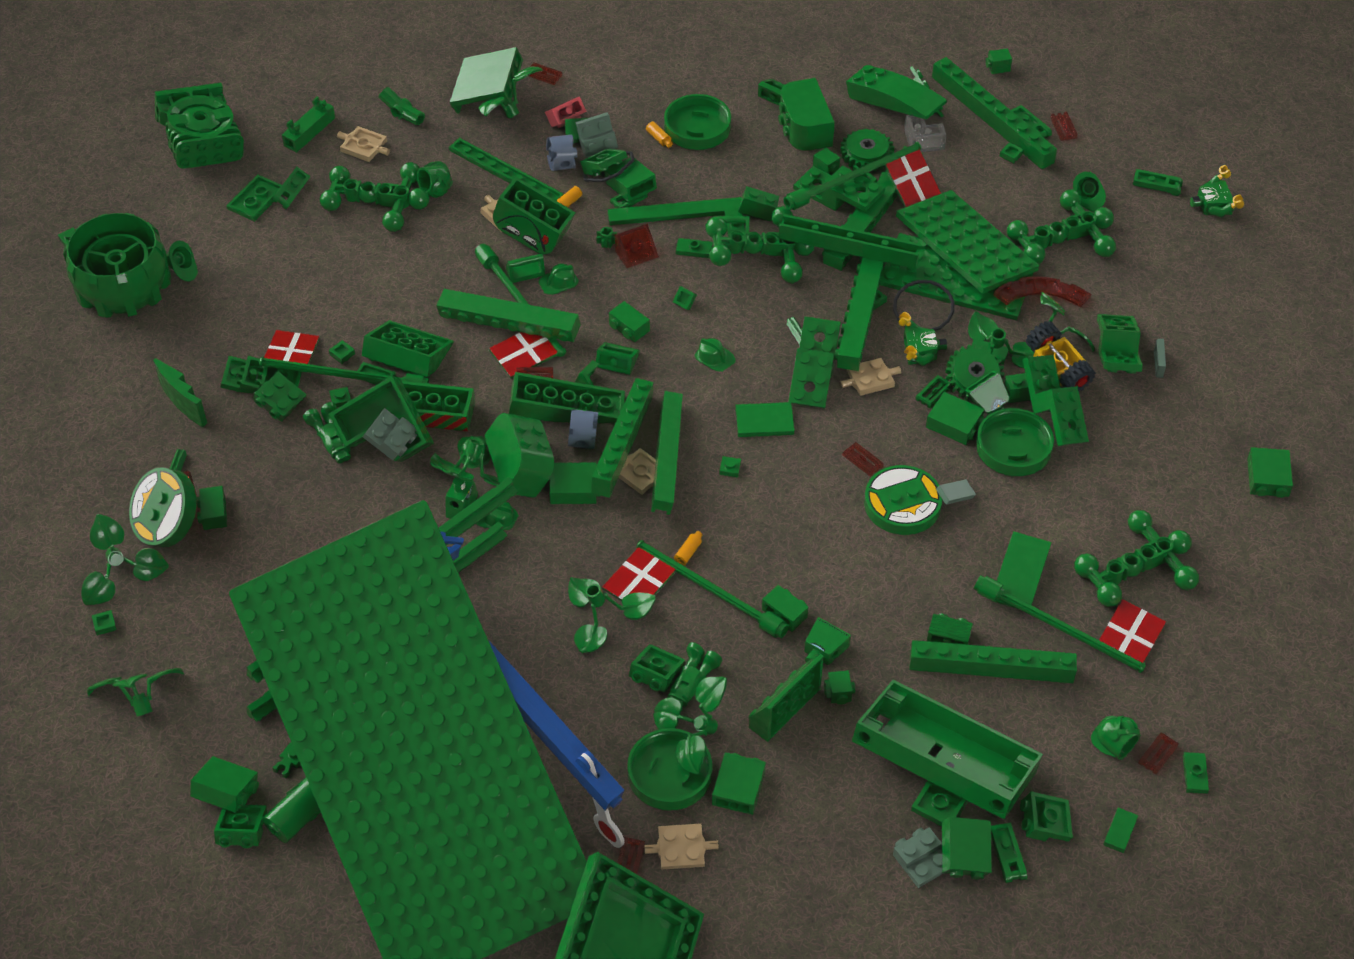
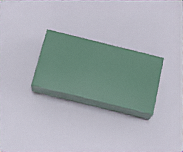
M1157 339L1154 348L1155 376L1157 378H1163L1166 369L1164 339Z
M966 479L939 485L936 489L946 505L972 499L976 495Z

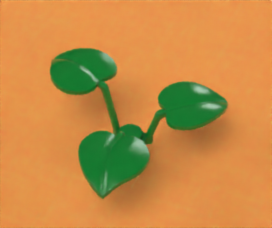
M531 66L516 73L512 79L514 100H511V104L504 105L505 98L501 96L482 103L479 106L480 112L487 117L491 110L501 105L507 118L518 115L516 82L535 72L543 71V69Z
M1041 293V304L1051 306L1053 310L1049 321H1053L1057 312L1062 316L1065 315L1064 308L1048 294ZM1070 326L1060 331L1061 334L1070 331L1079 335L1088 342L1092 352L1095 351L1091 340L1081 331Z
M977 311L974 312L968 325L970 338L973 340L976 338L990 341L991 354L994 348H1001L1005 344L1009 353L1013 354V364L1024 368L1023 359L1034 356V352L1026 342L1015 343L1012 350L1008 343L1009 340L1005 339V330L998 328L992 319L981 315Z
M469 439L467 448H465L463 455L456 465L442 459L436 453L430 459V464L433 467L464 481H472L474 479V475L465 471L469 461L476 462L479 459L480 477L484 478L485 482L494 486L500 484L498 477L484 473V454L481 453L484 443ZM464 458H465V459H466L465 464H464L463 468L461 469V467H459V466H460V464L462 463V461H463Z
M97 514L90 530V541L94 547L100 550L108 549L105 553L108 561L105 577L101 572L95 571L85 578L81 590L82 601L85 605L105 603L113 598L115 584L112 580L108 579L111 566H119L125 561L135 566L133 574L136 578L149 581L161 575L168 568V562L157 550L152 548L140 550L135 556L136 562L124 557L122 552L114 547V545H118L124 540L125 535L122 526L111 517Z
M571 577L568 586L571 603L576 607H585L590 602L594 618V626L590 624L584 625L575 633L574 641L579 652H593L599 649L607 640V629L601 626L598 627L596 607H601L605 599L618 609L624 610L626 618L637 620L649 613L656 601V597L649 593H631L622 599L623 606H621L609 597L607 593L602 592L597 581Z
M172 668L147 678V696H145V693L138 694L134 684L139 679L147 677V674L135 675L124 680H120L122 679L121 677L106 679L87 688V694L89 696L96 688L106 684H112L113 687L119 686L129 700L131 707H134L138 717L153 712L149 700H152L151 684L166 674H184L181 668ZM125 687H132L135 696L131 697Z
M707 677L699 682L695 698L701 703L699 708L704 715H700L695 719L680 715L682 703L670 697L661 700L654 709V721L658 729L676 728L678 719L694 723L695 729L699 731L688 735L687 740H681L676 748V758L679 764L689 772L700 774L701 764L706 753V743L700 736L712 735L717 731L718 723L708 712L714 711L719 706L726 689V677Z

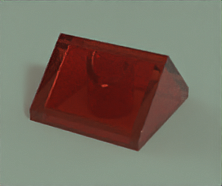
M648 223L615 235V252L626 268L659 257Z

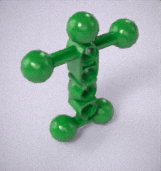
M408 162L401 167V185L390 183H377L376 185L370 181L362 183L361 180L350 179L351 174L349 170L340 165L335 166L330 171L329 179L332 184L329 190H325L321 194L320 204L327 211H335L341 205L342 198L340 194H345V198L349 202H360L361 200L367 204L375 202L376 205L393 207L391 211L384 214L382 224L386 230L396 232L404 226L403 208H407L410 205L416 210L424 209L429 204L430 197L427 191L422 188L413 189L409 193L412 183L417 182V171L420 167L416 163Z
M1068 189L1062 193L1060 204L1062 208L1067 211H1073L1075 215L1068 217L1066 220L1063 219L1062 222H1053L1049 226H1038L1035 229L1034 235L1029 237L1028 226L1021 220L1012 221L1006 230L1009 239L1014 242H1020L1024 248L1023 252L1038 265L1045 259V248L1052 246V243L1060 244L1065 240L1069 241L1070 239L1073 240L1087 235H1091L1094 239V250L1099 256L1109 257L1116 250L1115 240L1109 235H1103L1099 230L1107 229L1113 224V212L1106 207H1100L1094 213L1085 211L1081 206V195L1074 189Z
M785 206L777 207L772 213V222L779 228L783 214L793 216L792 211L788 210ZM718 216L711 217L705 227L707 234L713 238L714 247L710 250L709 258L714 265L719 267L725 266L730 262L732 254L740 252L744 254V251L749 254L760 252V254L764 253L765 255L784 256L785 264L781 267V277L788 283H796L803 274L801 265L795 262L794 251L798 255L808 256L815 249V246L778 239L779 232H762L760 235L757 232L746 234L745 231L735 230L730 233L729 237H723L727 232L728 225L723 218Z
M1136 510L1130 514L1128 526L1134 533L1143 534L1149 543L1143 545L1140 549H1136L1134 553H1125L1121 558L1118 557L1117 559L1110 560L1106 570L1102 572L1098 571V559L1088 553L1081 554L1076 558L1074 569L1080 577L1089 578L1098 589V601L1107 607L1116 606L1121 601L1122 590L1118 584L1122 580H1127V577H1135L1141 572L1155 568L1165 562L1175 573L1174 582L1176 586L1182 590H1192L1199 583L1198 571L1191 566H1184L1175 555L1185 554L1192 546L1190 535L1183 530H1176L1168 538L1160 537L1152 528L1151 515L1144 510Z

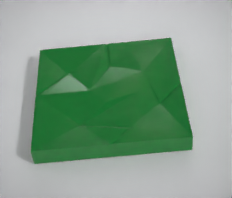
M596 852L588 857L555 959H692L704 913L603 854Z

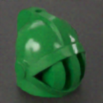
M441 161L430 162L424 167H420L417 171L418 186L426 190L430 197H441L452 186L453 181L450 170Z
M1110 715L1105 717L1091 734V741L1104 754L1123 760L1137 744L1141 734L1137 723L1130 717Z

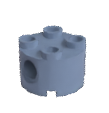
M572 134L548 137L546 151H549L547 160L551 171L575 169L576 163L574 158L577 157V149L573 147Z
M572 409L568 446L594 449L598 412Z

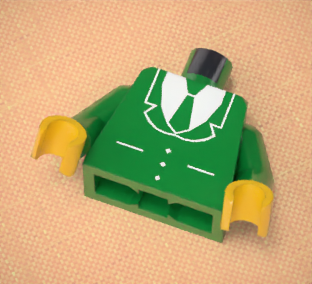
M1222 165L1219 168V175H1215L1211 180L1199 187L1198 195L1190 198L1191 207L1201 206L1204 215H1214L1217 217L1232 215L1235 207L1238 209L1244 207L1242 196L1236 195L1232 197L1226 181L1221 180L1231 176V172L1226 165Z
M903 312L899 316V325H906L903 339L905 345L904 353H906L908 365L918 363L925 366L937 359L938 350H947V340L936 339L935 330L918 326L911 320V316L907 312Z

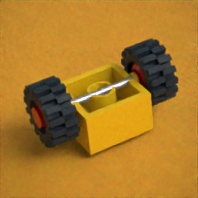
M1045 321L1044 324L1040 323L1038 327L1035 326V329L1030 331L1031 334L1027 335L1026 344L1034 352L1033 357L1054 355L1060 386L1064 388L1078 386V391H1083L1085 386L1088 387L1089 383H1092L1093 378H1095L1096 372L1065 337L1061 338V332L1051 321Z

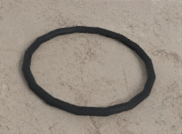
M917 280L907 283L898 291L893 300V312L898 322L900 318L897 312V300L900 294L908 287L919 283L940 287L947 293L951 301V312L947 320L940 326L931 329L935 331L940 330L950 322L954 314L955 301L949 290L942 284L932 280Z

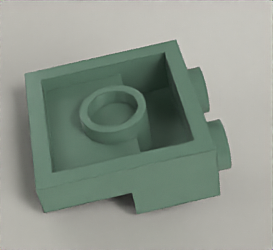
M608 113L575 122L582 152L586 158L605 149L618 148L615 132L612 129Z
M384 408L363 435V438L394 460L397 455L401 457L407 450L406 443L411 444L417 434L415 433L414 425L404 417L398 419Z
M930 827L925 830L923 828L917 829L912 834L913 837L908 840L905 838L898 840L893 851L895 859L918 888L944 874L942 873V843Z

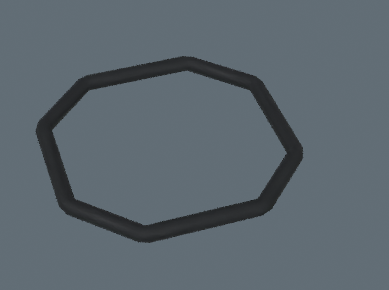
M626 151L627 155H630L631 160L619 172L603 179L587 178V175L583 172L584 181L605 182L619 176L634 162L633 152Z

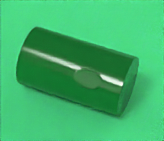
M306 777L286 793L287 795L262 819L266 828L283 843H288L309 821L312 822L321 812Z

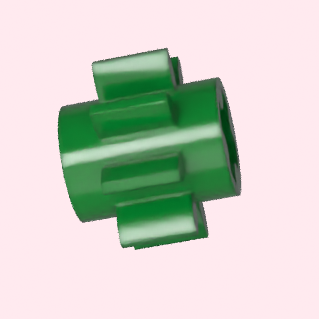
M603 227L600 231H597L596 243L601 244L602 248H611L613 244H617V232H613L610 227Z

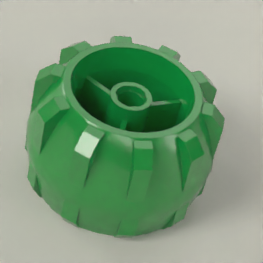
M113 213L99 215L75 229L64 248L63 255L67 267V276L74 288L77 301L84 308L96 307L98 316L108 318L113 313H127L128 317L137 315L136 310L143 308L147 304L150 306L156 305L162 299L160 289H165L171 284L166 249L160 239L158 229L153 224L134 214Z

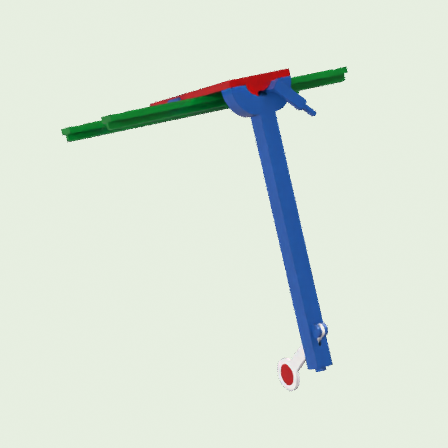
M510 477L439 527L445 544H455L447 548L458 573L507 537V534L502 530L503 525L499 521L461 549L460 547L464 539L458 536L462 535V533L466 532V530L480 522L493 510L518 493ZM489 641L525 723L592 796L597 810V814L594 815L593 819L599 832L614 847H622L625 843L623 835L611 820L608 808H615L622 802L623 799L621 797L625 790ZM256 660L247 666V676L256 683H259L264 679V676ZM270 690L247 706V715L256 722L277 708Z

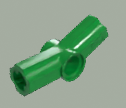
M390 87L384 88L379 94L378 98L390 108L394 117H398L399 120L404 118L418 126L423 123L425 113L414 108L408 99L400 98Z

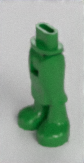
M328 402L321 407V416L327 423L323 425L317 409L306 411L303 415L304 421L317 431V435L322 439L331 457L336 459L337 463L350 460V448L345 446L329 415L330 412L337 409L336 404Z
M694 642L688 644L686 649L689 657L686 666L682 667L680 675L672 684L670 693L667 695L668 698L679 700L682 703V707H686L687 703L694 697L699 682L706 678L712 670L718 668L723 661L721 656L710 650L705 655L704 649ZM703 660V663H702L700 669L698 670L696 667H697V666L701 663V661Z

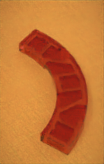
M1050 277L1020 278L1018 281H1010L1002 285L993 294L1003 303L1009 305L1018 298L1044 292L1048 295L1065 299L1080 308L1092 295L1072 283L1069 285L1060 282L1059 279Z

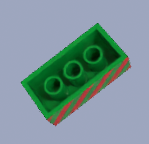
M402 381L425 427L459 431L469 430L475 407L473 388Z

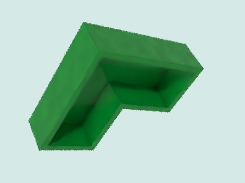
M391 376L329 413L346 447L354 448L366 441L363 435L384 408L398 419L404 417L414 425L415 433L417 434L411 444L406 443L407 450L401 457L397 455L394 461L403 462L434 444L400 377Z

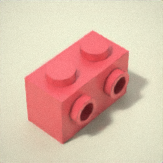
M579 96L546 111L545 114L551 127L558 126L560 128L565 126V119L581 118L580 115L587 111Z

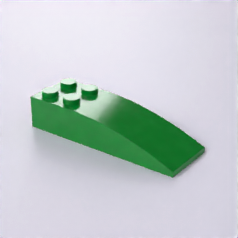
M871 65L864 66L846 81L849 98L926 120L947 103V99L921 83L901 74Z
M515 372L511 387L509 414L544 421L570 423L572 409L598 412L597 423H612L617 421L624 406L625 391Z

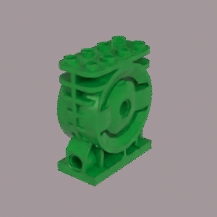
M221 83L155 91V119L161 125L166 126L168 146L179 168L186 169L226 163L242 158L244 139L233 120V112L227 105Z

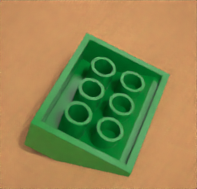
M388 320L364 336L362 356L370 361H379L386 366L400 368L404 372H413L417 375L428 377L437 370L454 341Z
M819 654L803 664L798 670H794L785 683H780L775 693L771 697L767 696L762 705L750 713L748 717L749 729L768 742L821 690L824 656Z

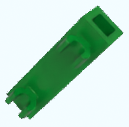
M318 96L312 101L314 106L293 124L291 119L286 123L288 129L282 134L284 147L297 153L335 119L334 107L331 104H327L325 100L319 101Z

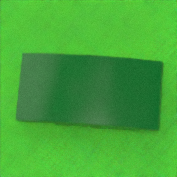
M228 356L220 388L244 393H255L277 372H280L298 387L302 371L267 366L260 367L259 358L248 356L247 360Z
M155 358L153 361L158 379L168 398L184 415L203 428L207 424L202 400L195 396L193 387L186 383L183 373Z
M1013 531L997 581L1003 584L1005 592L1032 605L1052 542ZM996 599L995 601L996 603L1016 608L1015 606L1001 599Z

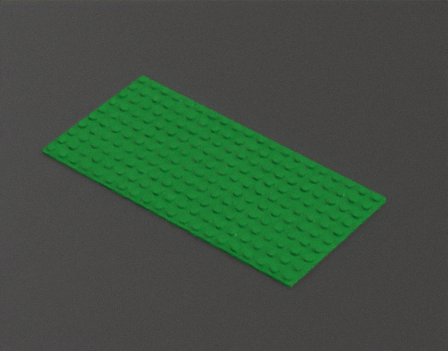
M419 501L229 591V596L383 959H482L569 918L587 863L586 858L426 501Z

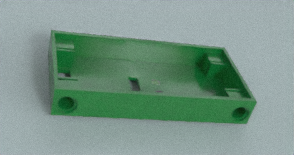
M895 680L889 683L857 722L852 742L1002 819L1006 818L1037 773L1043 756L1042 753ZM879 715L890 719L883 729L884 723L876 720ZM935 745L941 747L942 749L936 757L929 755V752Z

